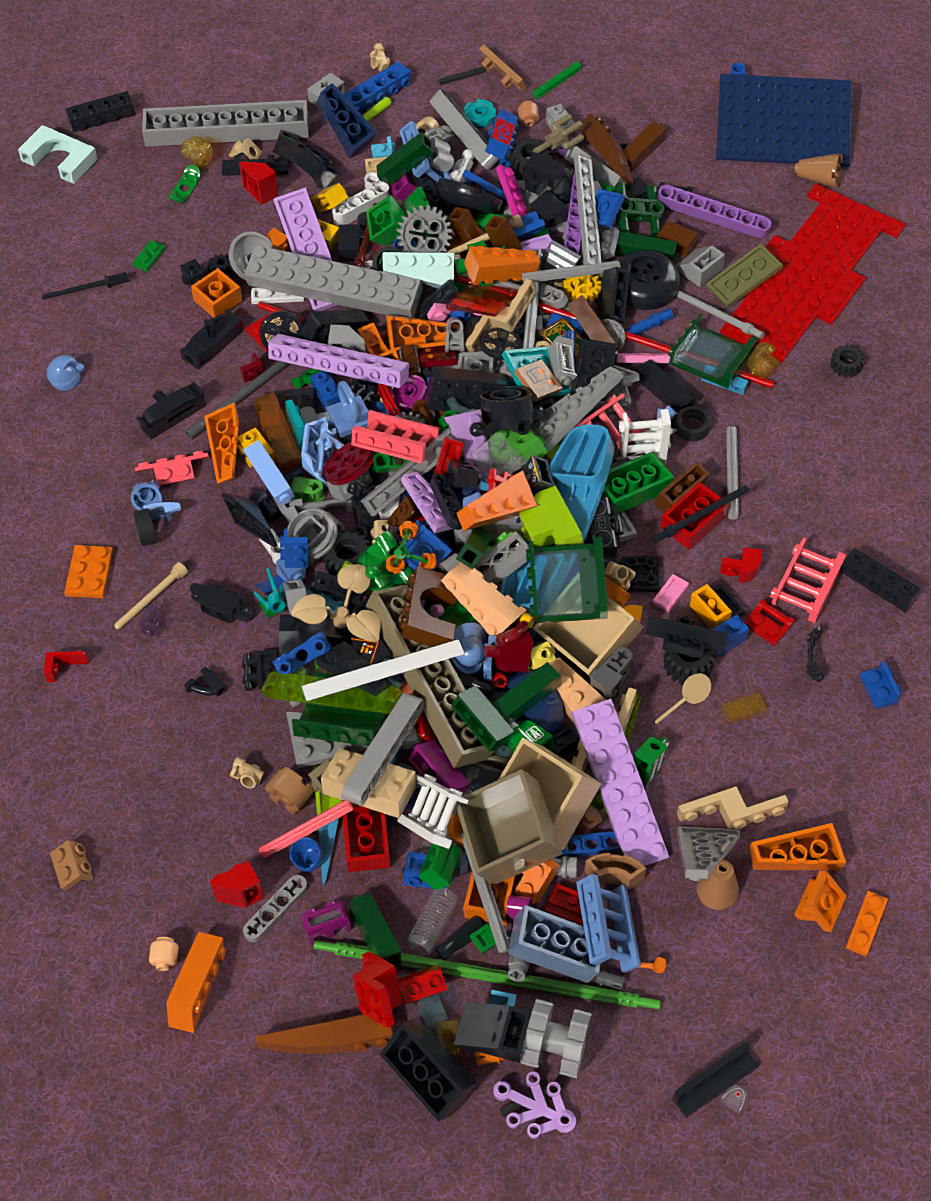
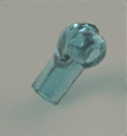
M454 397L447 400L450 409L456 412V414L469 411L467 407L459 405Z

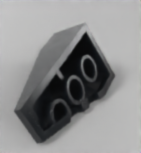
M228 493L221 495L237 526L274 548L278 546L260 511L261 508L255 500L252 501L247 497Z
M280 615V656L301 645L320 631L323 632L332 648L342 641L353 645L351 640L353 636L347 627L339 629L334 626L333 620L325 619L320 624H308L291 615ZM301 649L297 651L296 656L301 660L306 658L308 653L306 650Z

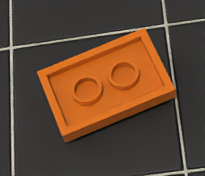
M74 546L64 591L65 596L104 598L113 555L112 547Z

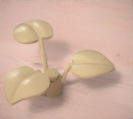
M350 565L340 570L337 579L338 583L342 588L348 589L344 606L337 608L334 613L330 607L325 606V599L316 594L304 596L295 604L291 616L308 624L322 623L327 618L328 611L335 627L339 629L347 627L353 635L371 642L379 641L381 622L378 615L373 611L362 610L358 614L353 613L350 616V612L347 609L351 591L361 594L370 585V579L365 575L366 567L364 565Z

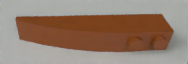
M359 1015L255 1036L258 1048L302 1054H325L353 1050L354 1052H364L367 1050V1047L372 1046L384 1048L393 1037L391 1027L386 1028L380 1023H376L367 1015Z

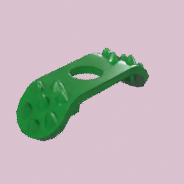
M192 164L186 167L183 176L171 194H168L170 200L178 201V204L187 201L201 177V171L198 166ZM185 185L189 187V190L181 191L180 187Z

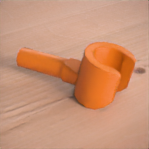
M656 957L654 963L640 962L641 966L637 968H649L654 972L663 973L667 964L664 958Z

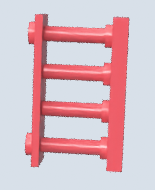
M623 393L618 397L615 394L606 400V405L576 424L572 429L580 425H593L590 420L599 416L613 438H615L619 449L621 435L604 411L612 406L622 420L625 411L618 401L624 397ZM645 429L629 430V434L643 433Z
M370 410L368 413V426L364 428L355 425L352 428L351 445L422 464L425 460L426 444H430L439 436L440 428Z
M803 538L800 544L795 545L792 552L794 556L778 588H773L770 597L773 598L772 606H776L778 600L781 599L807 610V613H810L808 620L815 623L837 580L846 555L839 552L836 559H829L804 549L807 539ZM800 556H804L829 566L828 569L831 570L829 573L825 572L824 574L797 562ZM793 570L820 580L823 586L822 588H815L790 576ZM787 584L814 595L816 600L809 603L784 593L783 590Z

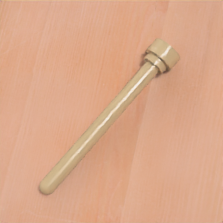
M518 214L509 220L513 230L524 226ZM485 233L446 253L459 254L468 250L467 244L482 240L485 242L490 238Z
M177 562L172 567L170 575L114 624L115 629L119 630L174 580L184 578L188 574L186 567L182 563Z

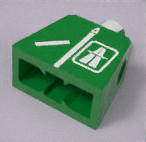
M527 720L521 725H518L515 721L510 724L514 733L507 743L512 753L515 752L522 738L542 745L550 751L555 749L553 736L532 721Z

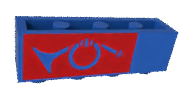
M500 108L490 132L485 149L486 153L501 160L504 159L505 155L510 154L519 125L517 123V116Z

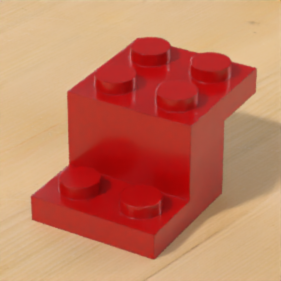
M367 951L362 954L363 969L353 974L354 990L359 999L358 1007L363 1015H367L376 1023L389 1028L395 1024L392 1010L403 1003L395 967Z

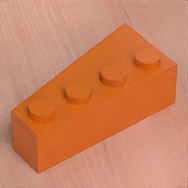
M470 246L464 264L473 285H479L482 281L490 284L493 283V280H500L501 282H507L508 279L522 280L523 273L538 270L540 260L536 251Z
M385 314L390 350L395 348L396 351H399L398 347L413 344L417 348L445 345L446 321ZM453 322L450 325L451 330L459 328L458 323Z
M522 470L474 500L456 514L463 531L519 516L520 512L534 508L537 504Z
M833 823L751 842L747 850L754 870H842L846 864Z
M198 931L166 1002L169 1027L194 1033L212 981L217 975L219 962L224 959L226 954V947H224L222 937Z

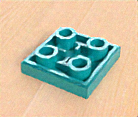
M291 399L285 401L286 425L298 451L302 450L306 421L301 419L300 408L295 406Z

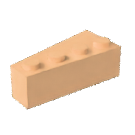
M461 562L441 580L489 635L496 636L499 633H503L526 611L522 606L517 607L512 603L514 599L509 595L504 596L497 591L498 587L494 583L486 582L484 575L475 568L472 570Z
M559 657L549 662V664L561 675L562 685L556 691L563 701V712L577 730L571 714L572 711L606 701V699Z

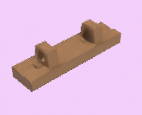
M484 44L479 48L482 56L485 58L481 63L486 71L495 67L505 77L501 80V83L506 89L512 85H515L522 92L527 89L523 79Z

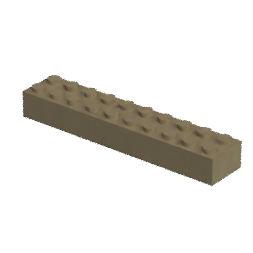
M408 585L373 591L366 604L367 609L376 613L380 618V633L394 658L431 648L430 646L401 637L402 628H400V622L405 613H402V609L407 601L405 593ZM449 659L403 672L414 696L424 699L423 712L453 768L489 759L492 752L485 748L451 707L457 695L466 690Z

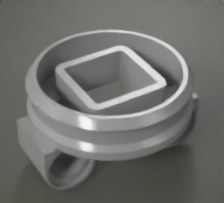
M309 508L301 511L291 520L287 528L288 537H301L314 523L322 529L308 544V566L312 565L317 558L330 551L337 535L344 529V526L330 512L319 508Z

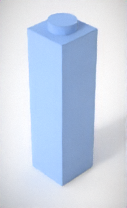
M258 440L243 449L278 506L280 507L290 502L295 495L261 442Z

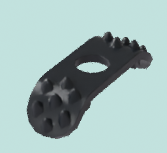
M376 472L371 486L361 482H351L348 485V492L357 497L360 494L365 495L367 491L383 483L388 478V472Z
M822 627L814 628L811 633H808L810 638L806 639L808 642V665L806 666L808 671L806 673L810 675L812 680L821 682L824 679V675L818 668L817 662L813 661V646L816 639L824 632Z

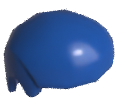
M300 838L291 847L289 858L299 870L311 872L318 868L323 861V849L312 838Z

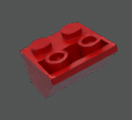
M249 861L238 863L231 870L219 873L210 880L214 897L218 902L246 908L264 898L260 880Z

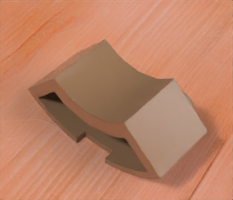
M604 853L593 856L585 862V873L588 876L591 874L597 875L600 886L604 884H617L621 886L624 884L627 887V891H629L645 879L646 868L640 862L627 855L619 856Z

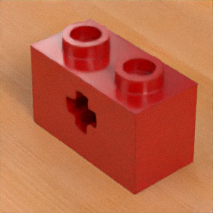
M439 964L397 979L405 1004L447 990Z

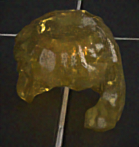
M193 136L182 143L181 153L185 158H191L193 165L204 168L211 163L213 149L206 140L200 136Z
M762 342L755 347L748 359V367L754 375L767 379L773 374L772 370L779 366V360L770 355L775 351L773 345Z

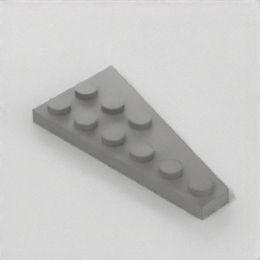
M286 712L297 768L321 764L327 759L331 761L338 748L364 755L369 747L294 736L292 719L299 720L302 713ZM415 724L401 747L419 743Z

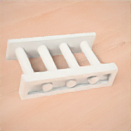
M668 409L661 410L660 418H657V420L628 422L627 413H623L622 421H619V431L621 432L619 451L621 456L616 460L626 458L627 453L655 451L653 452L654 455L666 467L671 429ZM657 428L655 432L629 434V430ZM656 439L654 443L628 445V441ZM639 455V456H627V457H628L630 460H633V459H636V458H638V457H640V456H643V455Z
M425 774L424 777L416 775V779L427 785V787L422 786L412 812L408 816L401 814L397 822L429 842L449 849L452 840L445 837L446 827L456 802L459 801L467 804L468 800L462 797V792L453 788L449 790L435 782L437 778L428 774ZM439 792H440V795H439V797H438V800H437V802H436V805H435V807H434V810H433V812H432V814H431V811H432V809H433V806H434V804H435V801H436V799H437V796H438V794H439ZM447 798H449L448 801H447V804H446V806H445V809H444V811H443V814H442V816H441V819H440V821H439V824H438V826L436 827V825H437V823H438V820H439V818H440V815H441V813H442V810H443V808H444V805H445V803H446V800H447Z

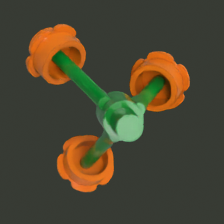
M410 521L403 522V525L399 527L403 541L400 547L395 549L394 555L387 558L386 569L394 574L400 573L405 567L403 559L407 558L419 561L421 567L430 570L434 569L437 566V559L434 553H424L419 557L410 554L409 549L406 548L407 540H411L415 535H418V526Z

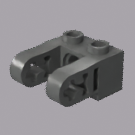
M625 647L616 649L600 668L594 669L590 675V685L606 700L611 699L613 704L621 695L620 688L629 678V665L632 660L631 651ZM625 655V656H626V659L623 658V659L620 661V663H618V661H619V656H620V657H623V656Z

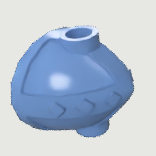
M154 480L137 483L133 487L130 497L133 506L137 510H142L145 505L162 503L159 484Z

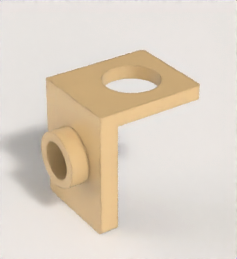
M247 138L243 141H237L229 156L233 157L243 152L249 159H258L262 151L250 138ZM250 147L255 150V156L250 154Z

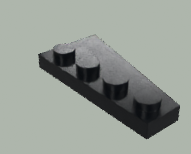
M342 641L316 658L317 666L336 676L371 666L366 659L345 641ZM382 678L357 687L377 696L389 687V680Z

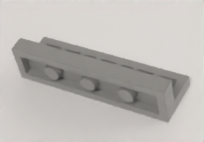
M576 144L568 149L564 157L573 165L576 155L591 159L592 171L596 179L613 187L621 181L625 182L607 162L581 145Z
M515 531L483 555L474 568L478 570L481 565H488L486 570L479 572L484 575L486 582L496 585L527 562L526 549H530V547ZM516 539L520 542L515 548H509V545ZM497 553H503L502 558L493 560Z

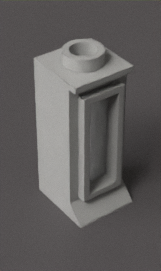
M557 336L548 348L550 368L552 374L561 385L569 386L577 376L575 374L572 351L574 340Z

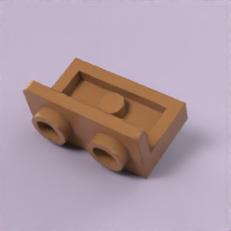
M67 840L50 852L61 889H70L82 879L87 881L93 879L91 866L87 861L85 848L81 843Z

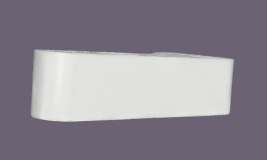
M376 173L366 174L364 177L365 190L346 199L332 209L334 224L336 226L349 224L356 220L360 213L366 212L388 197V184L381 182Z

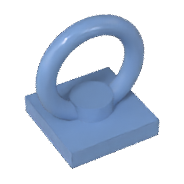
M345 381L338 383V394L341 402L326 407V412L340 438L352 434V428L355 425L364 428L368 426L369 411L360 395L354 397L351 388Z

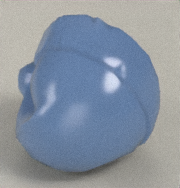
M70 355L58 356L49 364L47 378L54 388L64 391L71 390L81 380L80 373L84 371V365L78 363Z

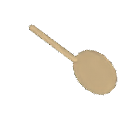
M701 673L688 677L682 687L683 698L655 720V723L658 724L685 701L696 704L705 700L711 691L710 679Z

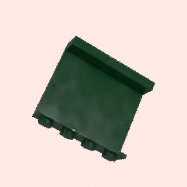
M313 672L311 681L314 683L336 675ZM389 682V687L377 696L356 686L307 701L300 719H292L294 736L370 746L382 727L392 701V682Z

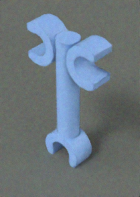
M329 423L324 424L321 427L322 434L317 439L316 444L319 445L323 442L325 444V451L331 446L337 449L344 446V444L333 437L336 429L333 428L329 431Z

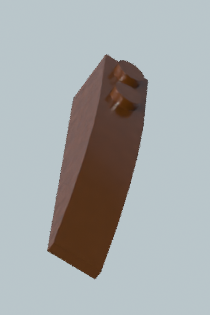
M590 113L582 122L583 126L578 130L626 183L632 186L633 181L627 159L621 146L610 133L612 129L607 124L603 125L604 121L598 115L595 117Z

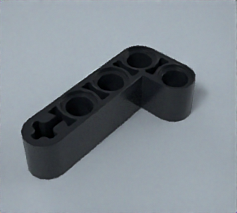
M363 310L316 311L308 316L301 335L304 340L323 343L326 335H329L330 325H348L357 333V329L372 322Z

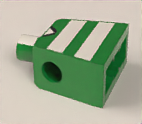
M649 737L634 754L633 760L644 786L648 785L664 763L669 742L663 737L658 739Z

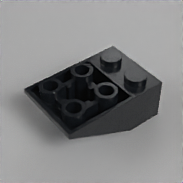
M466 1002L454 1046L520 1063L532 1011L508 1005Z

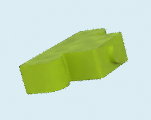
M556 486L536 493L534 499L537 506L519 513L522 524L520 529L523 538H528L529 542L533 541L534 548L546 547L555 544V546L584 544L582 533Z

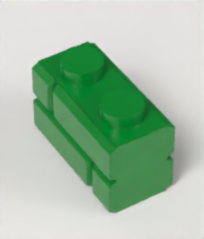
M432 843L419 873V878L428 882V885L435 890L448 887L454 880V876H452L454 870L460 864L459 856L461 850L457 846L452 845V843L449 849Z

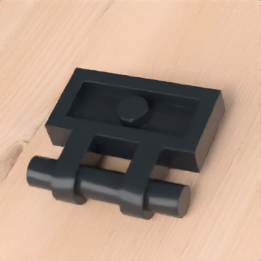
M276 649L256 651L257 658H251L250 653L243 655L242 669H244V676L242 677V683L245 685L246 691H252L253 684L257 682L259 689L279 687L278 672L272 663L277 658ZM257 667L258 673L252 674V669Z

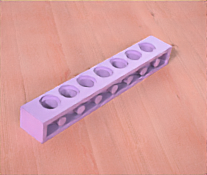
M277 334L268 342L269 359L400 388L409 379V363L282 334Z

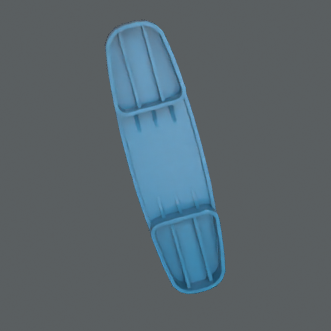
M591 424L580 425L572 429L549 465L554 484L580 529L583 542L599 505L615 449L608 430L604 426ZM523 538V540L529 545L528 538ZM552 544V545H549V546H546V547H554L555 544ZM577 553L539 555L534 557L539 615L544 614L558 595L578 555ZM527 561L503 579L500 593L504 596L509 595L514 599L512 603L517 607L522 606L526 609L525 612L530 614L529 605L533 604V598H529L528 586H532V579L527 577V567H531V562Z

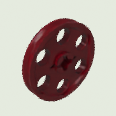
M351 442L334 452L328 459L323 471L324 476L332 485L347 484L357 479L371 466L376 452L352 446Z

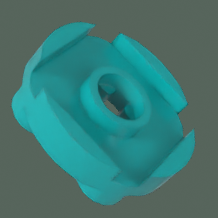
M478 99L472 104L471 102L467 103L463 110V113L475 127L486 128L496 118V109L493 107V104L483 99Z

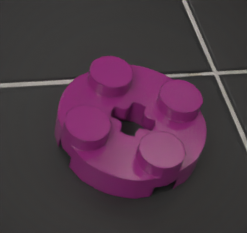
M410 375L411 377L400 388H393L394 401L399 408L412 411L414 402L425 399L427 384L418 375Z

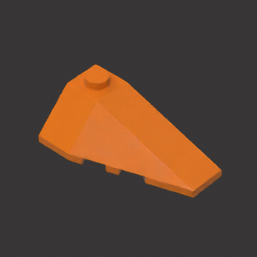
M235 403L204 416L217 484H222L234 478L239 425Z

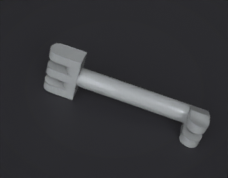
M351 498L345 502L340 499L302 503V499H295L289 502V507L294 505L298 513L309 508L321 509L344 505L347 512H353Z

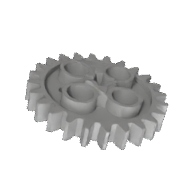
M419 205V210L412 207V213L407 210L408 216H401L404 221L398 222L401 228L396 229L400 233L396 238L401 239L397 244L403 246L402 252L440 253L441 250L447 251L444 246H450L447 239H452L448 235L449 232H452V229L447 228L451 223L445 222L447 219L446 215L441 217V210L436 213V207L430 210L429 205H426L425 209H423L422 205ZM419 219L421 222L420 226L414 228L413 222ZM432 222H437V228L435 230L430 229V224ZM412 230L423 233L425 230L427 233L439 234V236L433 237L429 235H424L423 237L420 234H410L409 231ZM417 237L418 243L412 246L410 243L411 239ZM434 239L435 245L432 248H428V241Z

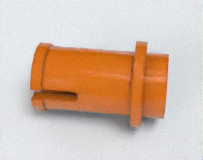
M475 1052L477 1066L494 1062L500 1064V1061L504 1060L503 1058Z

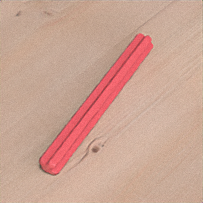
M344 800L259 848L261 856L267 858L300 838L352 811V803Z

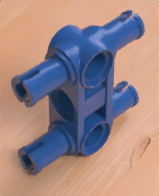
M320 631L301 645L279 656L272 663L283 679L314 658L329 651L332 647L323 632ZM301 649L306 650L308 657L305 660L298 659L296 656L297 651Z

